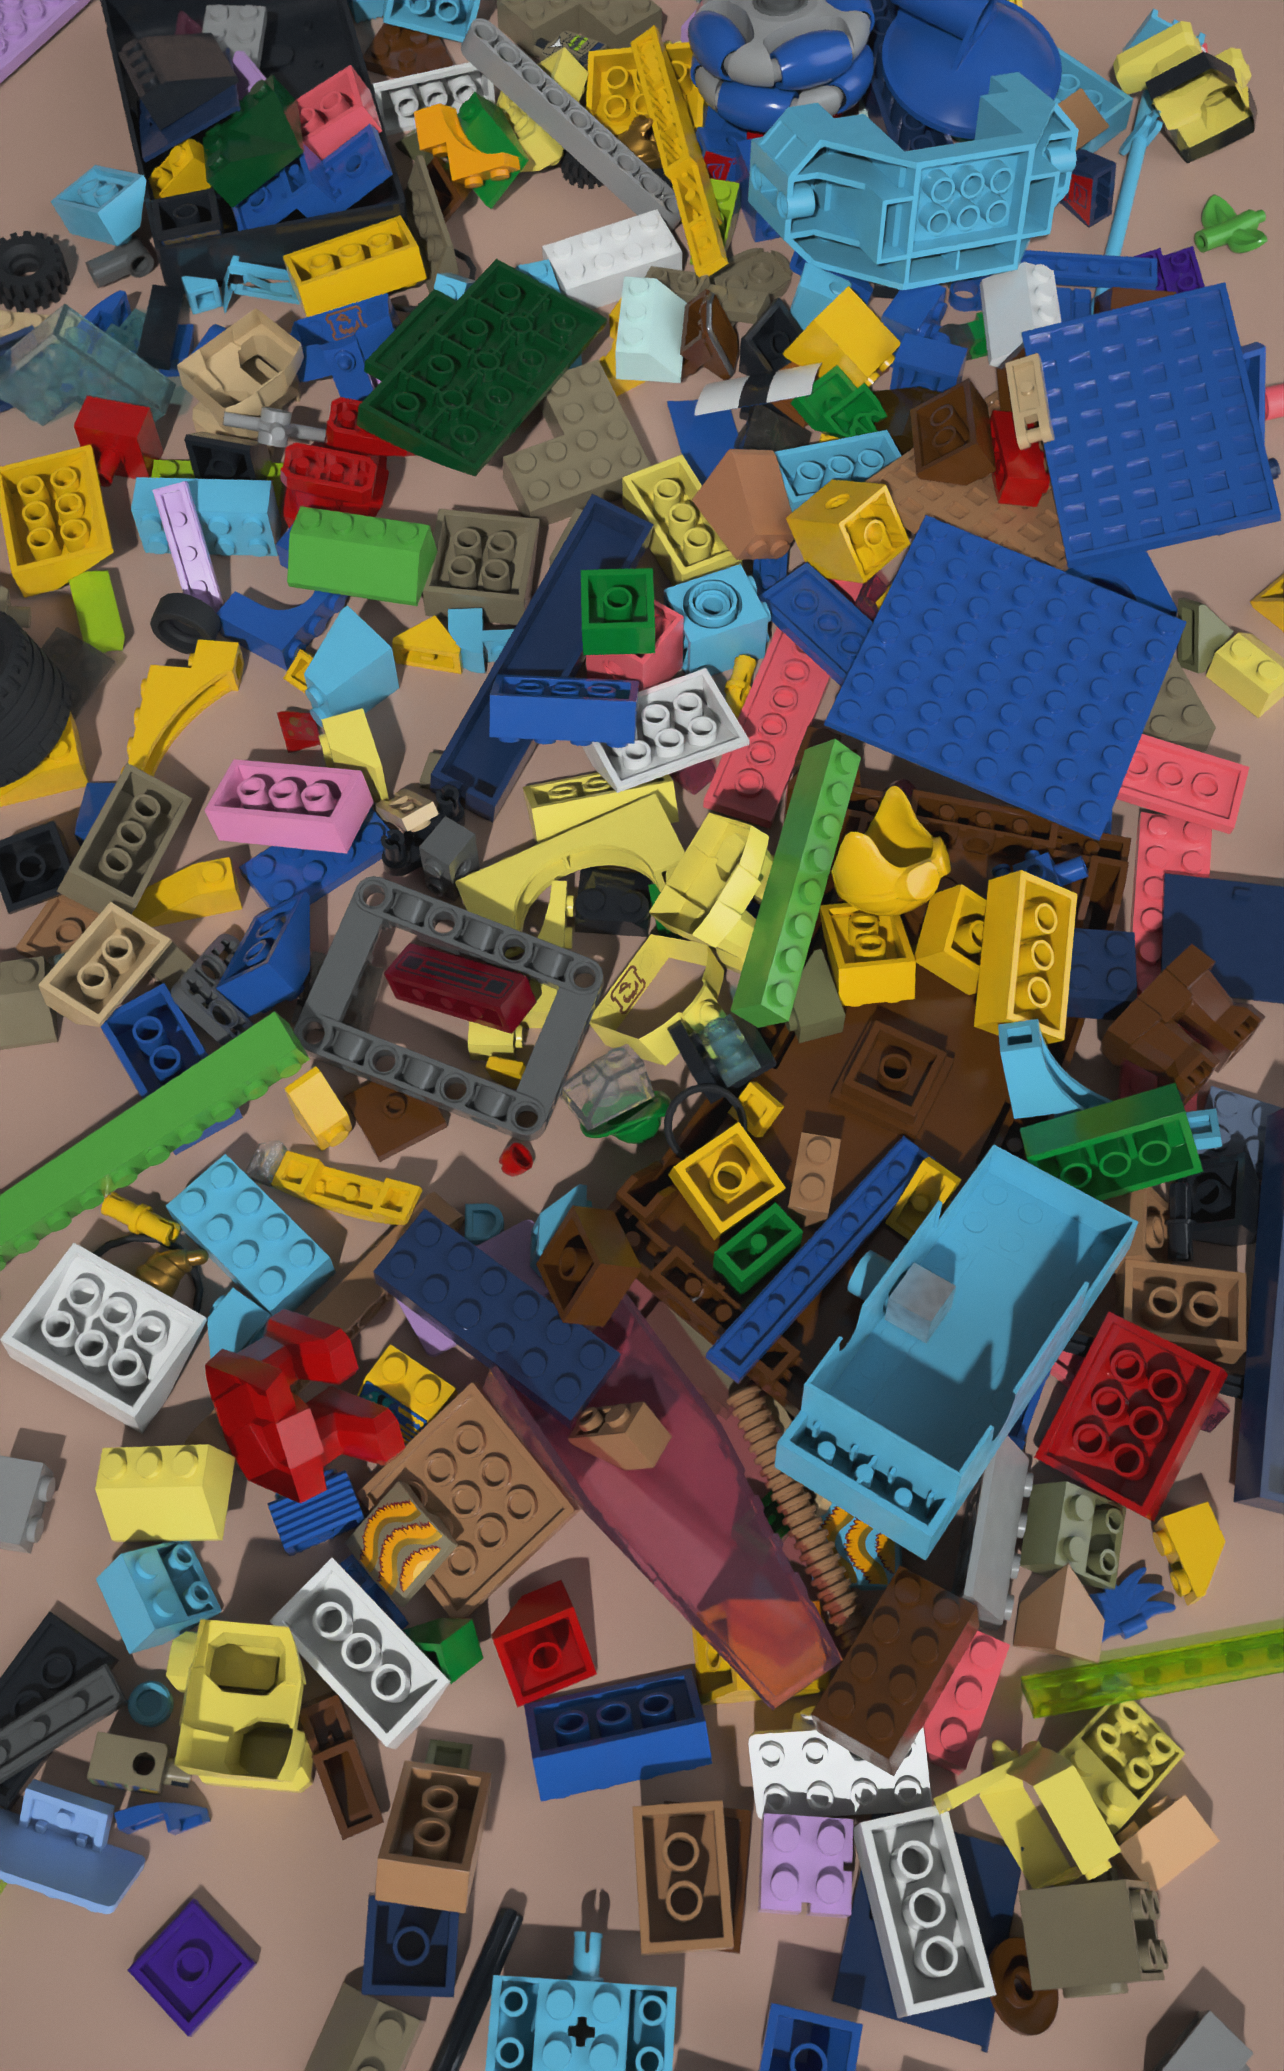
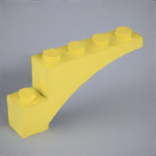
M552 881L549 906L538 938L565 949H572L573 927H567V917H574V895H568L567 881ZM530 980V987L537 1003L512 1034L469 1021L468 1050L470 1060L488 1061L489 1056L515 1060L516 1048H523V1028L543 1027L557 990Z

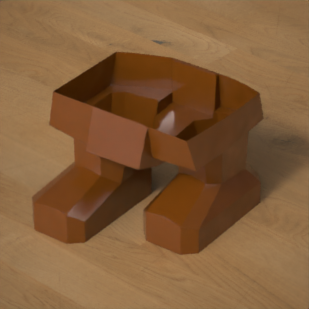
M1193 944L1169 964L1107 1029L1099 1049L1117 1069L1125 1061L1129 1060L1157 1076V1088L1176 1083L1183 1106L1205 1085L1214 1071L1219 1073L1248 1043L1266 1018L1252 1004L1234 1003L1211 973L1216 961ZM1180 1026L1200 1040L1201 1045L1194 1041Z

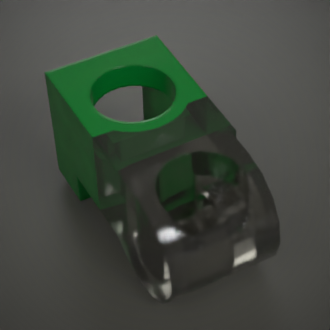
M983 312L976 313L975 321L960 325L950 323L943 325L938 332L949 336L951 339L950 344L968 348L966 361L988 356Z

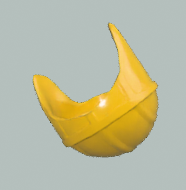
M892 786L887 789L878 812L868 830L864 834L850 832L844 837L831 874L835 890L841 899L866 913L879 916H895L912 911L929 901L935 894L941 878L950 873L951 865L942 838L933 837L917 819L905 793L899 787Z

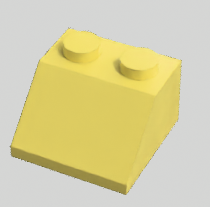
M1238 632L1215 652L1206 677L1257 718L1261 717L1284 696V658L1253 634Z
M363 708L321 719L325 734L318 735L326 767L361 770L375 803L382 800L389 801L382 764Z

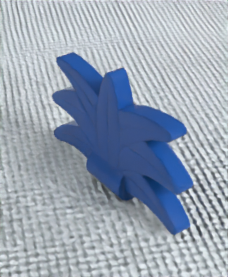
M1141 1567L1128 1575L1119 1586L1116 1584L1115 1589H1103L1104 1593L1089 1594L1105 1619L1102 1643L1118 1635H1121L1126 1640L1148 1629L1146 1621L1150 1618L1175 1611L1176 1606L1174 1604L1163 1601H1147L1154 1595L1162 1592L1164 1586L1155 1583L1138 1584L1146 1573L1147 1569L1145 1567Z

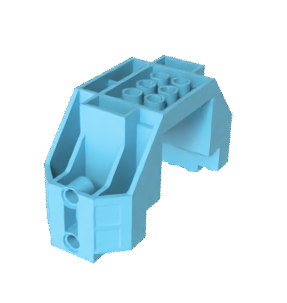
M1019 72L991 76L988 95L980 96L975 140L911 151L902 150L865 114L833 118L819 103L788 107L763 137L751 139L748 202L781 238L809 264L824 270L895 289L908 290L1018 269L1031 238L1051 233L1054 208L1069 192L1072 171L1076 166L1075 150L1079 129L1053 99Z

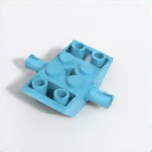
M575 1931L572 1976L568 1975L567 1980L493 1975L485 2071H672L676 1987L604 1982V1978L599 1977L603 1933L590 1932L589 1952L586 1953L587 1933ZM580 2017L587 2018V2025L595 2028L594 2038H587L583 2047L577 2046V2039L569 2035L570 2026H577Z

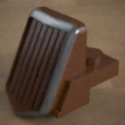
M705 289L685 305L680 355L683 356L681 381L687 376L693 375L701 366L724 381L729 380L734 374L738 356L737 335L718 298L708 289Z

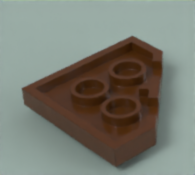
M387 23L382 25L363 55L367 71L394 79L454 66L439 36Z

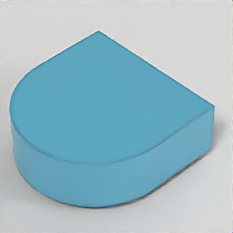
M487 1203L465 1204V1238L472 1244L479 1245L504 1231V1218L496 1206Z

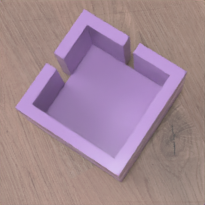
M764 1813L761 1819L758 1912L798 1915L801 1913L802 1903H810L807 1906V1916L848 1918L851 1916L852 1872L843 1871V1866H849L853 1859V1819Z

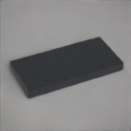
M49 1611L0 1677V1729L104 1664H108L111 1670H113L119 1660ZM52 1752L0 1784V1805L9 1811L13 1808Z

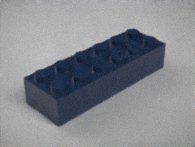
M425 1208L373 1271L376 1284L569 1429H571L579 1415L586 1409L619 1365L621 1354L583 1325L563 1323L552 1302Z

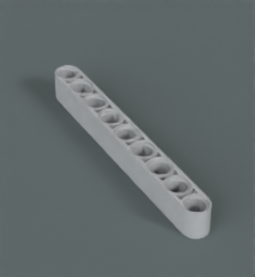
M483 18L473 20L461 45L463 56L636 215L657 209L672 233L681 220L674 190L495 25Z

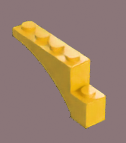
M198 639L195 653H190L188 668L150 665L147 678H143L141 682V707H137L134 713V725L136 728L134 737H129L127 753L130 765L154 777L164 755L185 727L219 698L230 691H239L244 667V659L239 642Z

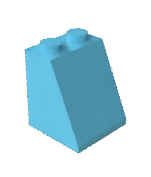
M347 605L339 613L304 673L307 685L305 694L312 706L310 714L314 721L322 728L321 719L363 708L364 713H367L399 689L392 647Z

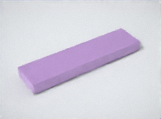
M188 481L152 490L183 594L202 600L217 613L224 605Z

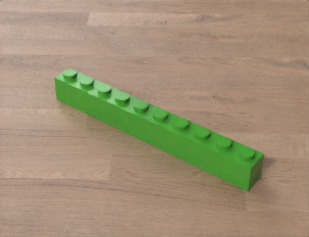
M274 1011L0 1195V1271L6 1267L8 1261L17 1255L27 1253L36 1248L39 1241L50 1233L66 1228L70 1225L72 1219L83 1211L99 1206L104 1201L105 1196L117 1188H123L132 1184L137 1179V1175L150 1166H156L166 1161L170 1153L183 1144H189L199 1139L203 1131L216 1122H222L232 1117L236 1109L247 1101L262 1097L268 1091V1087L280 1079L295 1075L301 1069V1065L309 1061L310 1058L290 1024Z

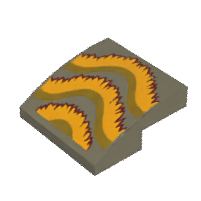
M398 1481L345 1542L371 1578L401 1607L406 1606L458 1546L439 1516L428 1513L411 1487L401 1481Z

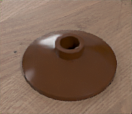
M1020 1937L1005 1939L994 1947L988 1960L996 1995L990 1996V2000L997 2015L1009 2029L1023 2036L1041 2034L1052 2025L1056 2017L1059 2001L1058 1990L1032 1991L1025 1939Z

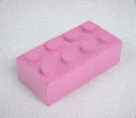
M233 759L204 811L220 841L347 854L374 801L361 770Z

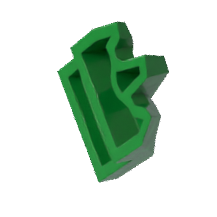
M838 365L813 383L811 395L794 398L790 403L812 429L840 439L878 432L873 422H879L888 417L880 401L866 384L863 383L857 388Z

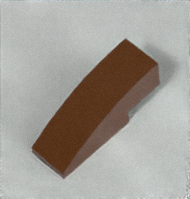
M333 1690L302 1703L299 1719L312 1751V1759L342 1840L384 1823L381 1809L343 1700Z

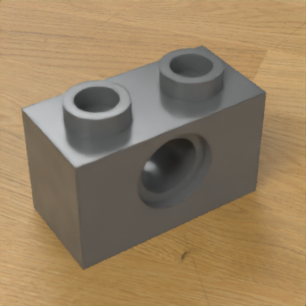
M445 816L419 847L427 888L435 895L440 897L445 895L455 902L460 896L455 881L471 872L480 870L475 833Z

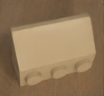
M110 902L38 984L47 1006L75 1024L101 1027L170 946L172 941L167 936Z

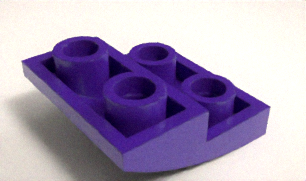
M1193 246L1164 256L1162 255L1161 248L1133 256L1157 258V286L1155 290L1171 291L1178 294L1205 287Z

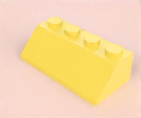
M598 772L523 787L536 844L550 840L571 828L584 825L603 814L616 811L632 804L637 799L648 797L654 793L670 823L679 822L674 781L669 774L618 793Z

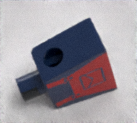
M1084 149L1076 151V166L1072 171L1069 192L1060 203L1088 228L1112 214L1116 163Z

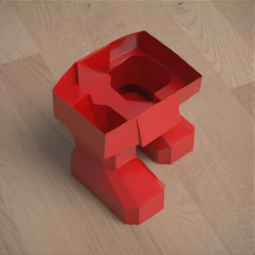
M343 397L333 400L331 402L329 420H327L324 443L314 441L311 445L295 442L285 448V459L283 467H281L280 480L287 488L284 501V518L289 528L294 523L300 506L376 517L383 505L389 471L386 470L387 456H415V454L357 426L358 408L363 401Z
M283 1309L268 1319L265 1324L263 1338L237 1353L221 1349L205 1364L208 1388L224 1438L247 1480L300 1504L327 1490L323 1468L339 1455L343 1454L385 1466L399 1456L406 1448L398 1419L385 1406L329 1386L306 1403L291 1392L290 1388L300 1379L340 1385L357 1372L359 1367L351 1340L342 1328Z

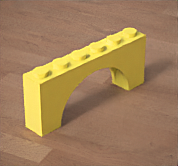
M654 793L648 797L637 799L632 804L616 811L603 814L584 825L571 828L550 840L537 843L525 851L511 857H505L484 869L471 872L465 877L456 880L455 883L467 911L522 932L530 907L539 895L552 885V881H558L562 877L581 869L614 865L627 867L644 874L661 892L685 851ZM510 947L505 952V957L510 959L525 951L521 947Z

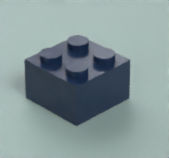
M1074 928L1066 1017L1116 1020L1137 998L1135 932Z
M370 1892L361 1995L454 1997L459 1913L375 1900V1892Z

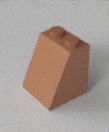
M729 449L693 497L692 501L736 560L779 559L789 551L794 536L786 521V517L792 511L777 457L772 450Z

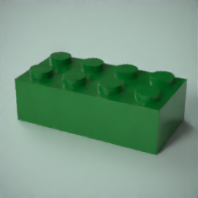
M1176 1083L1020 1128L1028 1163L1099 1201L1203 1172Z

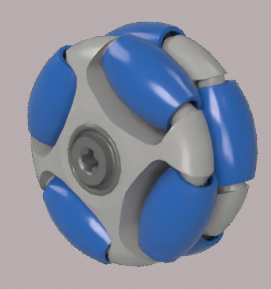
M702 0L688 25V39L693 52L690 68L691 80L698 88L704 101L714 111L718 112L719 117L745 130L767 132L788 107L819 103L831 116L842 113L857 104L866 93L872 80L874 56L872 50L866 44L875 22L871 1Z

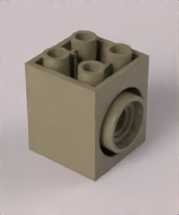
M1123 1879L1018 1891L1032 1991L1062 1989L1064 1998L1124 1994L1129 1991L1127 1983L1165 1980L1164 1969H1168V1953L1162 1939L1158 1940L1155 1920L1160 1919V1905L1156 1892L1150 1890L1149 1882Z

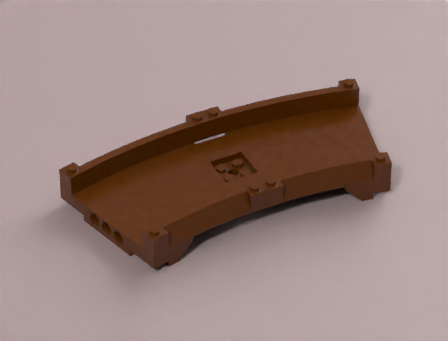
M853 786L821 905L848 903L838 896L831 870L844 837L850 832L864 834L868 830L886 792ZM913 789L912 797L907 796L917 819L933 837L942 838L949 855L951 868L961 872L969 880L973 892L987 900L988 881L995 878L991 870L999 864H1008L1011 869L1010 873H1013L1012 865L1025 861V853L1031 850L1039 851L1040 855L1048 852L1055 864L1081 855L1087 867L1089 877L1063 886L1065 889L1077 894L1074 928L1114 930L1127 879L1128 856L1132 838L1102 833L1100 840L1097 841L1023 809ZM820 909L804 967L813 952L822 949L829 968ZM907 912L901 914L900 917L912 952L915 955L923 925ZM916 963L915 999L901 1000L896 1003L863 1004L857 1007L842 1006L846 1015L843 1032L798 1043L795 1031L789 1032L785 1022L757 1028L777 1061V1065L749 1082H758L784 1108L763 1137L755 1138L748 1130L747 1134L786 1189L778 1197L714 1241L668 1176L672 1168L682 1161L669 1148L659 1162L655 1161L632 1174L616 1192V1199L606 1209L614 1211L642 1267L636 1279L711 1345H714L798 1252L796 1251L741 1298L713 1270L714 1252L775 1202L787 1214L802 1132L841 1139L828 1218L903 1136L932 1156L940 1165L962 1179L950 1198L952 1202L979 1164L975 1162L1004 1103L1011 1104L1000 1054L999 1036L974 1027L977 993L967 995ZM1066 1017L1064 1041L1046 1044L1052 1056L1066 1072L1086 1018ZM894 1070L899 1072L902 1077L893 1079L887 1076L885 1072ZM749 1082L731 1093L739 1098ZM725 1097L712 1104L706 1098L683 1132L676 1139L679 1147L691 1155L738 1123L728 1113L733 1105ZM1011 1106L993 1145L1028 1162L1020 1128L1047 1121L1049 1115L1014 1119ZM889 1215L747 1373L751 1380L794 1417L801 1410L805 1382L838 1337L843 1338L839 1343V1351H841L855 1332L862 1304L865 1301L850 1293L847 1287L859 1261L869 1250H872L894 1262L909 1242L908 1239L885 1223ZM798 1225L803 1231L800 1249L818 1229Z

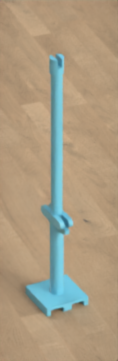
M1153 8L1125 45L1122 52L1173 26L1179 21L1174 19L1172 23H1169L1157 17L1159 11ZM1200 32L1196 38L1199 39L1200 46H1202L1205 34ZM1148 89L1142 92L1134 129L1119 150V154L1125 156L1129 152L1105 255H1121L1145 151L1163 126V122L1157 120L1160 114L1157 109H1153L1151 106L1153 102ZM1096 288L1095 296L1091 302V315L1094 312L1095 297L1110 288Z

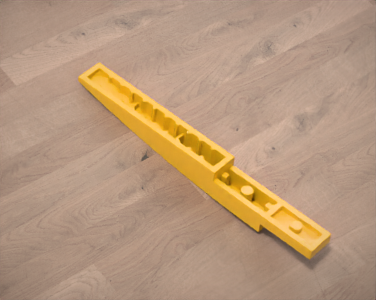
M653 25L631 41L630 44L649 117L653 119L652 129L663 171L672 182L695 274L699 278L707 274L710 276L729 264L719 230L722 219L677 78L659 30Z

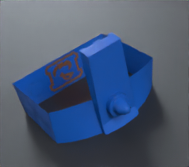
M388 293L294 321L290 335L301 343L304 359L297 372L299 382L311 381L332 375L340 397L363 401L375 389L370 375L364 372L365 361L401 324Z

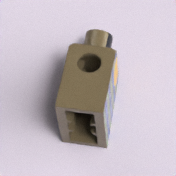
M97 1732L87 1779L93 1786L162 1795L164 1784L189 1788L192 1775L187 1774L174 1765L176 1758L170 1757L172 1750L168 1744ZM142 1761H155L154 1769L150 1774L137 1773V1768Z

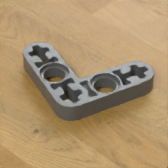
M229 934L219 935L171 989L174 1002L222 1046L254 1025L216 989L240 944L237 938ZM223 950L228 954L224 960L218 957ZM202 965L209 967L214 972L215 979L209 978L203 972ZM212 1011L219 1012L225 1018L226 1025L217 1022L213 1017Z

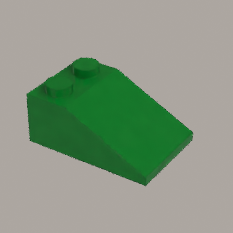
M474 91L471 97L461 105L457 114L465 135L483 153L496 154L504 152L519 157L520 170L509 173V178L498 181L484 180L482 186L472 188L484 204L492 209L529 159L502 109Z

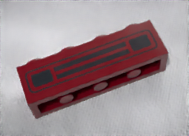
M409 943L384 972L390 988L398 1000L510 1034L514 1032L537 1003L531 990L530 982L523 974L496 968L488 963L482 964L468 960L459 955L440 952L432 947H423Z

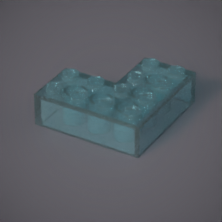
M66 304L57 309L0 357V399L23 412L30 420L42 426L75 401L83 405L87 395L150 407L154 422H156L166 414L176 387L173 381Z

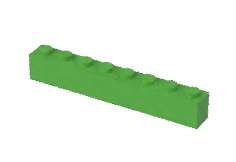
M836 739L810 747L804 751L730 1010L757 1028L788 1022L790 1019L861 757Z

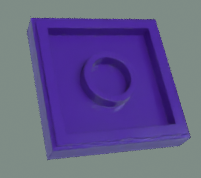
M193 1898L128 1968V1972L188 2037H192L254 1969L257 1963L203 1905Z

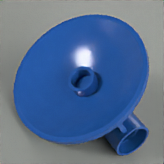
M890 0L891 3L899 6L896 18L892 21L884 37L881 50V70L893 98L908 114L919 122L947 135L975 139L980 96L988 95L991 76L1021 73L1055 101L1062 78L1059 51L1046 28L1025 9L1008 0Z

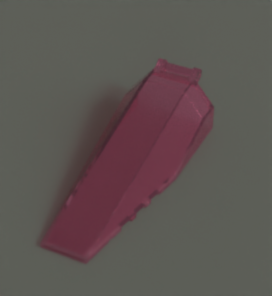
M627 1293L605 1326H597L592 1331L593 1334L618 1351L621 1356L619 1365L586 1409L590 1407L645 1402L672 1436L654 1468L622 1470L572 1445L568 1437L575 1428L576 1422L571 1429L567 1428L510 1385L497 1365L489 1369L483 1391L506 1425L587 1516L772 1710L841 1663L843 1659L815 1604L809 1599L807 1589L799 1573H794L783 1551L784 1544L779 1534H774L763 1512L765 1507L758 1495H754L744 1476L745 1468L721 1422Z

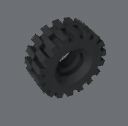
M23 231V236H17L16 232L12 233L9 240H6L4 237L0 238V305L4 303L5 308L12 310L15 306L17 312H24L25 308H29L30 313L37 312L36 307L42 306L44 310L50 308V301L54 303L61 300L59 293L66 294V285L70 284V279L58 243L55 244L53 238L49 236L44 239L43 233L36 232L35 236H31L30 231ZM35 272L34 274H31L29 276L20 277L25 273Z

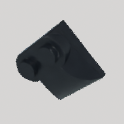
M595 866L581 869L578 897L576 899L575 932L647 937L651 901L648 885H651L652 881L644 874L633 869Z

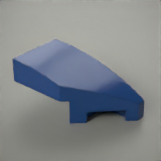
M148 1803L114 1813L118 1830L126 1834H131L164 1820L168 1832L173 1835H178L211 1822L207 1808L183 1803Z

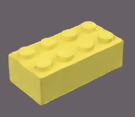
M682 454L622 477L623 505L628 512L654 524L649 548L672 586L739 564L742 565V560L735 559L692 501L702 485Z

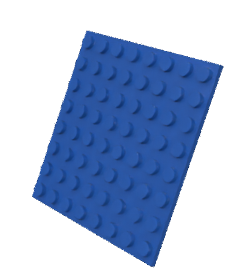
M925 515L824 725L1099 841L1187 622Z

